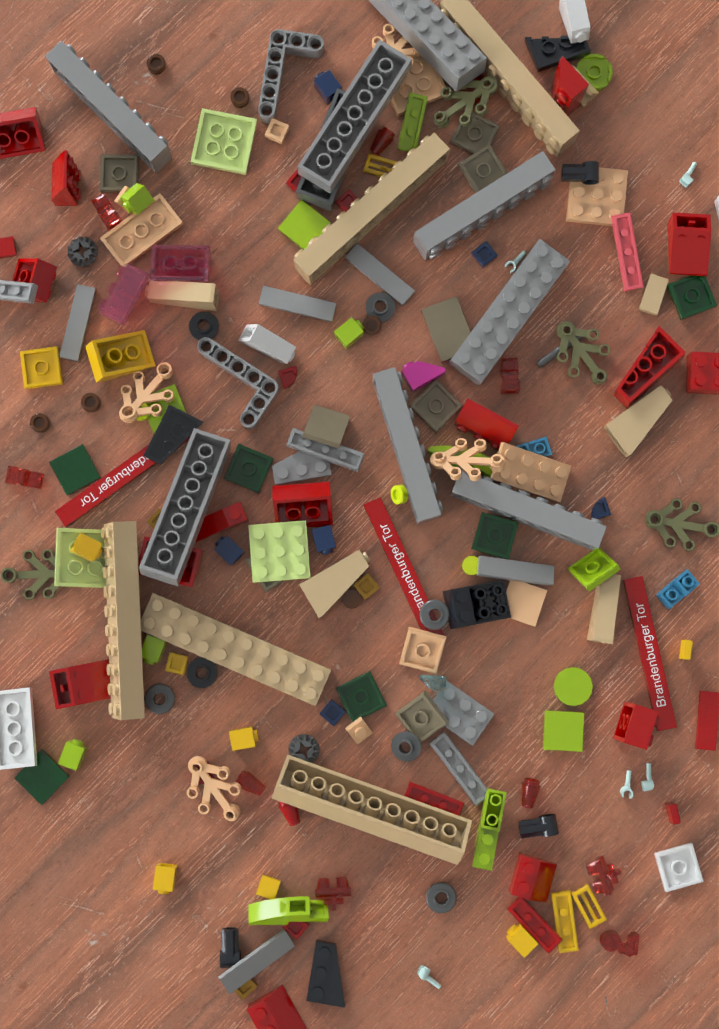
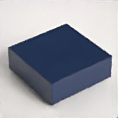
M487 241L471 252L482 268L498 257Z
M331 699L319 714L331 725L335 726L346 713V710Z

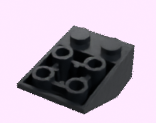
M504 580L443 591L444 601L450 612V629L511 618Z

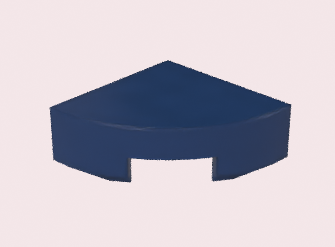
M605 497L598 500L593 506L591 519H601L611 515Z

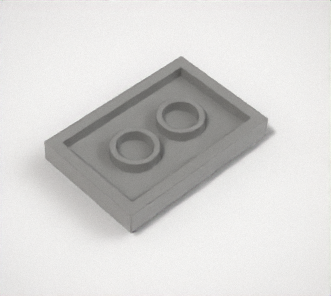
M447 680L433 699L449 721L445 727L472 746L494 715L493 712Z

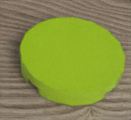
M596 53L586 55L578 62L576 67L597 91L606 88L612 79V65L603 55Z
M569 667L557 674L553 688L555 695L561 702L566 705L577 706L589 699L592 694L593 684L590 676L580 668Z

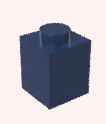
M327 70L325 73L321 72L315 77L314 88L328 105L332 102L337 88L342 90V86L330 70Z
M331 525L312 529L317 552H322V555L333 553L336 545Z
M222 536L214 544L216 546L214 550L231 566L245 553L228 536L225 538Z

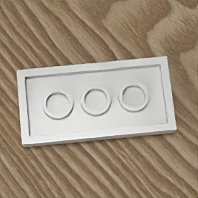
M32 688L0 691V770L37 766Z

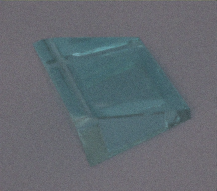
M419 675L420 680L430 690L442 692L446 690L447 678L445 676Z

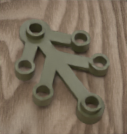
M487 76L481 81L472 80L461 88H476L473 92L452 91L450 87H444L441 90L444 100L457 99L460 101L444 112H437L433 118L435 125L440 129L446 128L450 123L449 118L466 107L459 121L463 127L470 126L475 101L481 95V101L476 105L475 110L479 116L486 115L489 97L498 88L497 80L492 76Z
M569 321L561 322L557 327V335L561 338L559 353L556 356L557 361L564 363L568 360L569 355L566 351L569 341L573 346L571 365L567 371L568 376L576 378L580 374L578 365L579 358L581 357L592 372V382L596 385L605 383L608 377L606 371L599 369L587 352L606 356L610 353L609 345L602 344L598 346L580 343L575 336L595 341L599 337L598 330L577 329ZM565 327L570 330L568 334L563 331ZM590 332H595L596 337L592 338ZM605 347L607 353H602L601 348ZM564 354L566 356L565 360H561L559 355ZM571 369H575L577 371V374L572 375L570 372ZM598 373H601L603 375L602 380H599L597 378Z
M678 498L671 500L670 504L661 511L651 510L645 515V524L651 529H657L664 539V546L667 548L674 547L676 539L669 535L664 525L671 526L681 540L682 548L685 551L693 550L695 543L689 539L683 529L703 532L709 538L716 537L719 534V525L716 522H709L704 525L684 521L692 514L701 511V505L698 502L691 503L686 510L673 519L666 518L665 516L673 510H679L682 507V501ZM674 501H677L679 503L678 508H675L673 506ZM693 504L697 505V511L692 510ZM652 516H655L657 518L656 523H653L651 521ZM709 526L713 528L712 534L707 530ZM668 538L672 539V545L667 544ZM686 542L691 543L690 549L686 548Z
M45 549L42 552V558L50 561L55 566L54 552L50 549ZM25 550L23 552V559L29 561L38 570L16 571L8 567L1 572V579L6 583H13L16 579L38 578L30 588L25 589L23 592L24 598L28 600L36 597V592L49 578H55V570H49L35 557V552L32 550ZM49 551L51 552V557L47 559L45 553ZM28 552L32 553L31 559L26 558ZM9 572L13 573L12 579H8L7 574ZM53 583L50 587L45 588L42 593L44 598H54L55 592L60 586H54ZM49 589L52 591L50 597L46 595V591ZM29 590L33 592V595L30 598L27 596V592Z

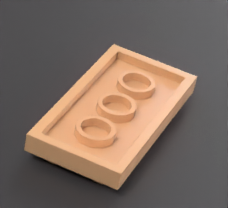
M160 193L153 198L155 201L139 215L132 213L100 237L101 241L123 269L183 225L181 219Z
M501 442L498 454L504 457L506 467L501 472L492 471L490 478L514 488L561 502L571 465Z

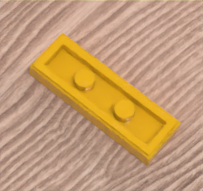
M571 891L550 892L555 929L563 939L558 944L559 953L579 951Z

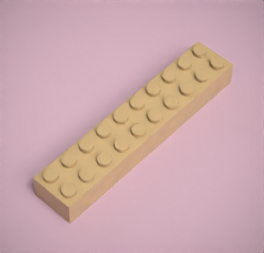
M442 0L439 9L487 57L484 72L486 77L492 76L497 80L499 94L503 98H507L515 112H519L523 122L527 126L530 125L534 130L535 136L546 144L549 153L554 154L556 157L560 156L575 143L580 130L469 0Z
M435 133L431 136H425L418 148H412L403 161L399 160L392 167L393 170L389 174L385 173L379 178L377 185L374 187L373 185L370 186L361 199L357 198L352 202L351 208L347 212L343 211L337 216L336 222L332 225L328 224L322 230L323 233L319 237L315 236L310 240L309 246L305 250L301 249L295 254V270L310 286L448 161L450 148Z
M136 521L111 522L104 524V528L101 529V537L104 539L105 545L102 548V557L105 559L103 577L106 578L104 597L107 598L104 613L105 617H108L105 634L109 641V644L106 645V654L109 656L107 674L110 676L108 694L111 695V703H109L108 710L114 719L145 718Z
M152 593L141 618V631L314 706L317 705L331 672V669L156 593Z
M288 754L272 799L456 865L459 864L464 855L472 820Z

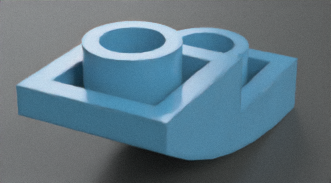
M547 436L516 446L545 457L553 455Z
M686 569L659 591L656 596L669 610L700 583Z

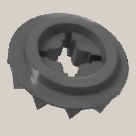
M79 236L75 240H71L67 255L73 264L85 267L92 264L97 258L98 249L93 240L88 237ZM80 245H82L84 249H88L84 252V258L81 256L80 253H76L80 250Z
M308 734L294 737L288 748L290 756L310 763L317 759L320 750L317 740ZM300 742H302V745L304 744L305 747L312 746V748H310L307 751L308 758H306V756L303 753L296 754V752H298V750L301 749Z

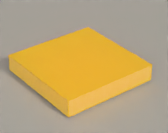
M58 346L20 351L24 389L63 384Z

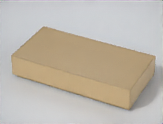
M650 274L638 310L657 316L669 279Z

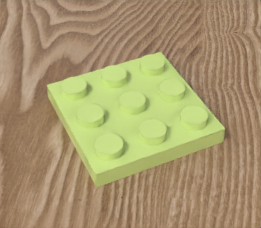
M202 108L190 161L191 165L246 175L258 122L257 119Z
M306 520L248 525L253 583L311 578Z
M57 528L54 586L104 588L106 586V578L103 577L105 559H103L102 554L98 560L95 559L90 562L70 552L80 533L103 543L101 549L105 547L104 539L101 537V530Z

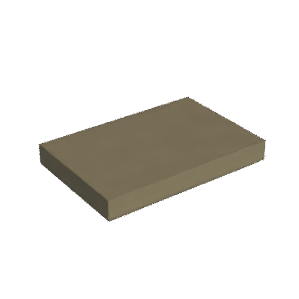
M457 296L421 309L441 363L451 360L471 333Z

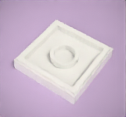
M693 843L654 853L665 892L704 882Z

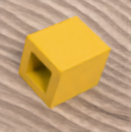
M80 533L70 552L92 562L95 559L98 560L103 551L101 546L103 543Z
M253 726L229 731L232 751L255 747L257 745L256 742L259 741L258 730H254Z
M158 863L155 868L153 890H158L157 893L159 894L173 892L178 865Z
M520 923L517 926L515 924L512 925L507 931V940L524 958L538 945V942Z

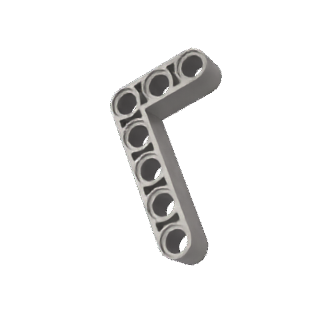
M276 29L271 33L258 108L260 120L264 124H270L271 119H276L286 54L320 58L324 54V40L321 36ZM277 39L283 40L282 43H275ZM295 42L302 43L300 46L293 45ZM316 44L320 46L318 49L312 48ZM274 57L280 58L279 61H272ZM271 75L278 76L276 79L269 78V76ZM270 92L275 94L273 97L270 98L266 96V94ZM266 110H269V111L272 112V113H271L270 115H268V116H266V115L263 114V112L266 111Z
M208 337L200 339L197 348L203 357L256 390V393L240 416L241 424L245 429H255L279 394L277 382ZM205 344L212 345L211 350L208 352L202 351V347ZM226 354L228 358L226 361L220 362L218 361L219 355ZM241 364L243 365V370L235 372L234 366ZM253 374L259 375V380L255 383L249 381L250 376ZM269 384L275 386V391L272 393L265 391L266 386ZM258 400L265 402L264 407L261 409L255 407V403ZM247 416L254 417V422L250 425L244 423Z

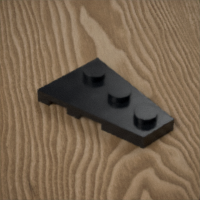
M568 35L561 36L560 38L542 36V39L525 37V44L537 72L558 66L562 57L570 62L589 55L591 52L587 40L571 44Z
M169 405L143 456L161 465L192 434L193 429H197L203 421Z
M316 940L306 1001L345 1008L336 943Z

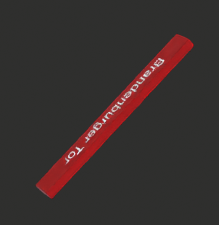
M190 436L180 446L189 441ZM148 445L54 511L64 526L68 527L157 464L143 456Z
M381 497L364 504L365 511L420 629L444 635L442 629L430 630L420 621V609L429 600ZM431 610L429 612V618L433 621H436V615L434 611Z
M643 576L625 579L623 584L651 708L658 711L659 722L656 730L663 731L677 728Z

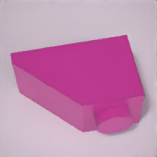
M411 361L403 366L404 369L401 371V375L412 393L446 373L443 367L421 361L415 363Z

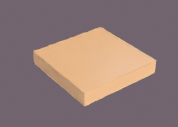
M509 580L506 593L511 613L510 619L535 627L547 590L525 582Z
M409 627L399 664L437 674L446 636Z

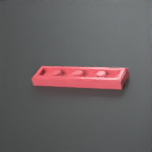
M631 212L611 216L624 291L643 288Z

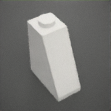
M560 0L559 11L570 43L589 40L590 22L585 0Z
M247 324L238 340L240 343L282 364H288L295 356L294 350L296 346L259 324Z

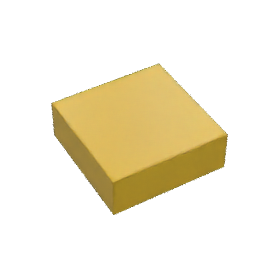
M681 640L679 659H691L693 647L691 640Z
M169 652L165 671L185 675L189 656Z
M262 874L256 894L268 899H275L281 880Z

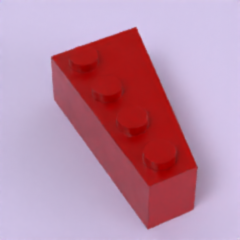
M658 326L641 354L617 387L614 396L628 409L683 359L686 352Z

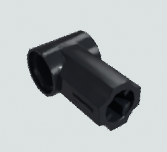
M586 161L582 164H562V182H582L586 185L599 183V162Z
M545 814L538 816V818L518 821L521 839L541 835L542 837H549L559 834L556 814Z
M236 927L221 929L222 950H220V968H231L241 960L239 928Z

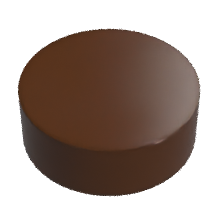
M159 54L149 56L147 59L148 70L156 75L163 73L166 69L165 59Z
M238 87L231 92V102L235 107L243 108L249 103V93L246 89Z
M375 315L366 317L362 324L363 330L370 335L377 334L382 328L380 318Z
M87 393L81 399V406L87 412L93 413L99 410L101 400L96 394Z
M37 413L31 417L30 426L35 432L44 433L50 427V420L46 415Z
M348 590L343 594L342 602L349 609L357 608L361 603V595L356 590Z

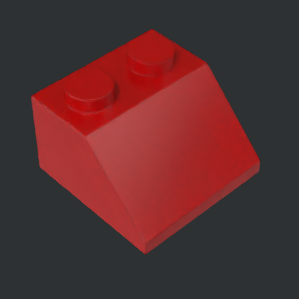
M39 258L18 259L12 281L38 285L34 302L47 303L51 295L52 283L56 278L57 266Z
M519 852L509 887L510 894L531 901L547 902L557 864Z

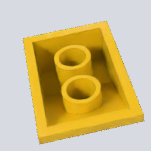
M145 330L92 340L85 346L96 383L116 379L156 366Z

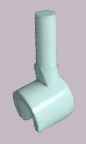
M696 162L692 163L689 170L680 179V183L685 188L694 180L690 175L697 165Z
M522 251L516 259L508 261L505 264V268L512 264L514 269L510 273L515 272L516 265L526 255V252Z
M646 763L647 780L641 781L643 791H649L654 788L651 776V763Z
M627 770L625 786L620 789V793L624 797V792L630 791L629 798L631 799L633 797V791L630 788L632 771Z
M421 965L418 970L419 977L440 989L441 984L429 976L431 970Z

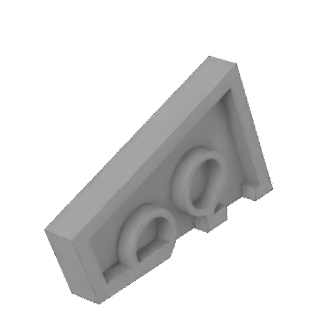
M300 451L272 466L275 485L332 475L329 462Z

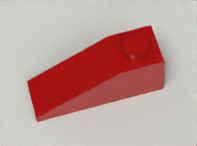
M238 502L206 516L195 542L249 522L242 503Z

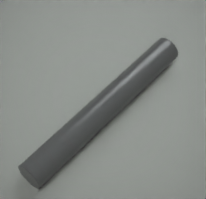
M575 336V337L578 339V341H580L582 338H584V337ZM569 341L567 349L572 346ZM560 345L536 362L537 366L542 368L556 358Z

